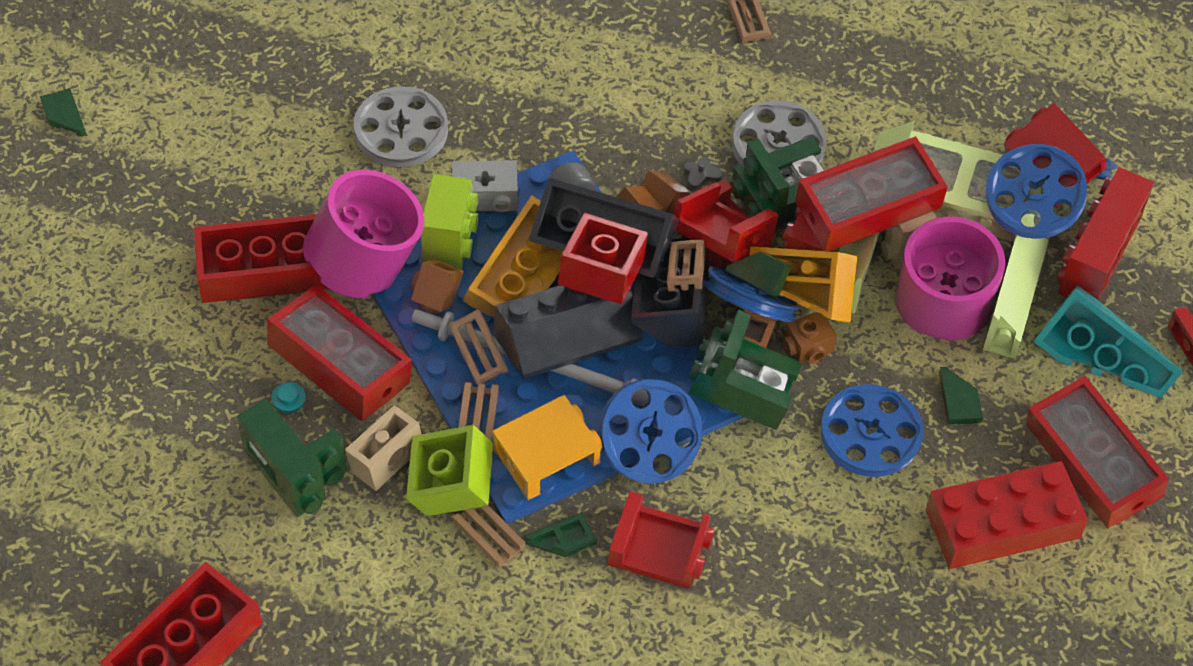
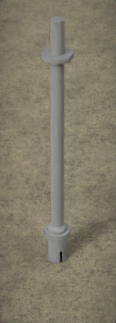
M415 309L413 312L412 322L439 331L438 338L440 341L444 342L449 335L454 336L448 325L454 322V314L452 312H447L444 318ZM465 326L460 327L459 329L464 340L472 343ZM475 330L482 346L489 349L482 332ZM493 336L500 353L506 355V353L504 352L496 338ZM574 364L551 370L613 393L631 382L638 381L633 378L631 381L622 382ZM641 388L635 390L631 397L632 403L644 407L648 403L647 392Z

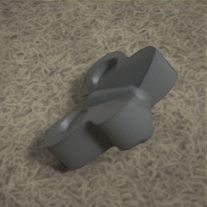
M701 157L697 163L687 162L684 168V172L689 175L688 186L693 190L700 188L704 181L718 182L722 179L723 175L721 169L710 164L708 157Z

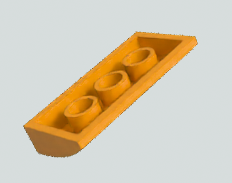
M531 195L468 288L462 300L463 302L494 318L495 305L549 289L560 271L563 251L529 241L540 206V200Z

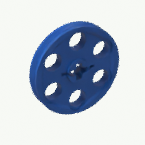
M1030 144L1017 147L1004 154L994 164L988 175L986 199L991 215L1005 230L1020 237L1041 239L1062 233L1077 221L1086 203L1087 182L1081 166L1067 152L1054 146ZM1038 156H1046L1051 160V165L1040 169L1034 166L1033 160ZM1014 166L1019 169L1020 174L1016 178L1007 179L1001 172L1005 167ZM1070 174L1077 179V183L1072 187H1064L1060 185L1058 179L1063 175ZM1042 187V195L1035 193L1033 196H1030V188L1036 190ZM1001 195H1009L1014 199L1013 205L1008 208L999 207L995 201ZM1064 203L1069 205L1072 211L1069 215L1062 217L1056 215L1052 209L1057 204ZM1026 214H1035L1039 217L1040 222L1034 227H1027L1022 224L1021 219Z
M710 267L708 269L710 278L704 280V285L722 299L772 319L781 321L796 320L797 316L794 312L801 308V305L797 304V302L781 295L772 296L725 271L726 268Z
M643 379L623 386L611 396L601 413L598 435L602 442L601 449L606 460L618 473L626 478L642 483H661L677 477L694 461L702 441V421L694 401L681 388L663 380ZM641 388L648 394V403L643 408H636L632 403L631 397L635 390ZM671 395L677 396L681 402L679 412L674 415L668 414L664 408L666 398ZM615 415H621L626 420V428L619 435L613 434L609 428V422ZM652 421L653 428L658 429L657 436H651L650 441H648V435L643 433L644 426L649 427ZM681 428H687L691 433V441L686 447H679L675 442V434ZM628 447L634 449L637 454V460L631 467H625L620 462L621 452ZM665 454L669 459V468L666 472L658 474L653 468V460L657 455Z
M864 384L849 387L836 394L829 401L823 412L821 439L825 450L839 466L857 475L881 477L900 471L912 461L923 441V423L915 406L902 394L884 386ZM855 399L862 403L863 408L859 411H852L846 407L845 402ZM883 401H890L896 405L897 410L892 413H886L880 409L879 404ZM833 423H839L845 426L847 432L837 435L829 430V426ZM872 425L878 427L877 432L874 431L871 435L866 433L867 428H871ZM900 427H909L914 431L915 436L905 439L900 437L896 430ZM851 449H857L864 454L865 458L860 461H853L847 457L846 452ZM884 451H892L898 456L899 460L895 463H887L881 458L880 454Z

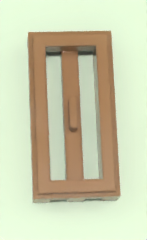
M726 0L742 44H747L748 41L759 42V39H771V32L758 0H750L761 31H756L745 0ZM736 1L739 2L750 33H747L735 3Z
M704 240L671 242L667 275L668 291H675L676 285H681L682 290H689V284H694L695 289H702L705 257ZM696 248L694 275H690L692 249ZM684 249L682 275L677 276L679 250Z
M479 309L448 324L477 385L478 383L484 384L485 381L492 380L497 375L509 371ZM474 320L477 321L498 365L495 368L492 367L471 323ZM462 326H465L486 370L483 374L480 373L459 329Z
M465 382L459 427L467 426L471 396H477L473 425L480 430L484 397H490L485 436L490 441H493L492 431L495 425L499 385L485 388V384L478 383V387H473L472 383Z
M489 506L463 510L462 514L457 513L453 516V522L498 568L525 548V542ZM478 510L514 545L513 548L477 513ZM470 518L505 554L500 556L466 520Z

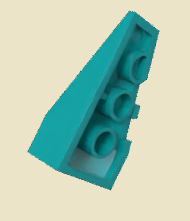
M1079 285L1075 286L1033 341L1061 363L1071 366L1074 360L1091 366L1090 373L1101 376L1103 371L1121 377L1123 385L1160 398L1165 395L1183 373L1178 366Z

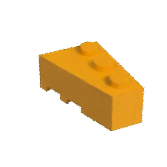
M750 247V256L758 252H765L792 266L779 295L785 296L801 306L810 308L831 320L851 322L857 256L840 252Z

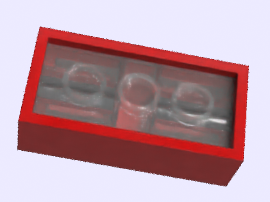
M917 136L800 179L795 202L823 250L829 252L941 209L948 186Z
M317 284L267 319V345L361 421H364L390 401L410 383L412 359Z
M1085 375L1028 408L1026 426L1055 462H1063L1071 483L1107 529L1164 497L1169 481L1168 476Z

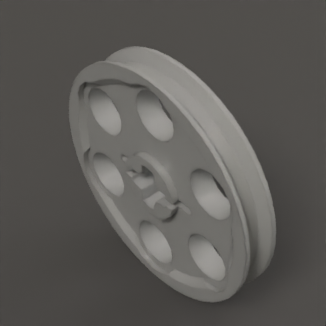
M413 87L383 89L369 96L357 109L354 117L355 139L360 150L377 163L391 167L414 166L431 159L445 144L448 135L447 114L438 99L423 90ZM418 101L422 102L424 107L414 110L409 108L408 105ZM388 102L393 105V108L383 111L378 109L377 106ZM400 115H402V120L404 123V129H402V138H400L398 124L400 123ZM428 122H437L441 125L436 130H428L424 127ZM366 124L378 126L373 132H366L361 129ZM420 143L425 146V149L414 152L409 149V146ZM383 144H389L394 147L388 153H382L377 150Z
M773 100L758 103L740 115L733 130L732 150L739 164L744 163L743 159L746 157L747 143L739 138L743 134H751L756 139L759 138L768 153L813 136L822 149L821 154L814 157L819 164L824 157L826 133L822 123L811 111L792 102ZM767 114L774 120L770 123H762L757 117ZM794 117L800 118L805 124L797 127L791 125L788 120ZM780 139L785 140L784 142H779L778 144L774 143V140H775V141H779Z

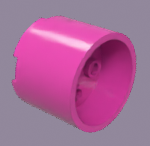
M373 170L347 172L337 178L332 184L305 237L303 244L306 262L310 261L315 271L322 277L320 282L339 294L354 298H367L369 294L377 293L384 289L388 290L396 280L423 232L424 213L422 207L412 191L392 176Z
M939 217L919 226L911 234L905 246L896 287V306L903 320L920 334L924 333L931 337L946 339V341L965 339L979 332L987 324L991 316L1005 270V255L998 239L983 225L962 217Z

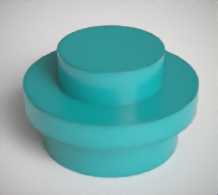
M286 382L278 385L273 390L271 399L276 410L288 414L297 412L304 406L306 395L304 389L299 384Z

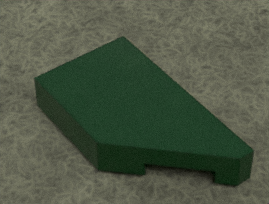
M70 88L40 96L49 125L59 129H67L81 137L87 136Z
M758 252L728 265L725 271L772 296H779L792 266L768 253Z
M940 367L939 376L948 425L982 423L983 415L978 389L947 367Z
M582 512L523 536V541L526 545L563 557L597 545V539Z

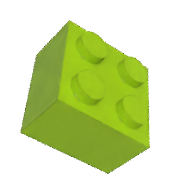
M433 174L424 209V229L421 234L423 262L436 259L462 270L464 258L470 259L472 239L469 238L471 232L476 233L478 225V213H475L478 193H473L472 179Z
M474 425L412 436L406 499L425 515H438L488 506L493 442Z

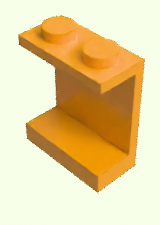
M565 395L492 431L493 450L527 500L540 495V480L586 456L593 466L600 464L602 442L595 430L588 429L584 423V416L580 408L576 404L571 405Z

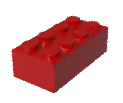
M1118 167L1113 178L1106 177L1099 192L1103 197L1100 196L1099 199H1094L1087 215L1090 218L1086 222L1083 221L1075 236L1076 242L1074 245L1070 244L1063 258L1064 264L1056 281L1061 283L1058 294L1067 297L1075 286L1079 285L1099 301L1143 216L1155 183L1154 181L1121 167Z
M317 214L194 227L197 281L202 303L306 292L316 284L323 290L330 289L320 282L322 277L315 271L310 261L306 262L303 252L305 237Z
M1062 461L932 490L925 509L949 569L1080 539L1088 521Z
M205 561L99 662L100 666H219L262 624L258 603Z

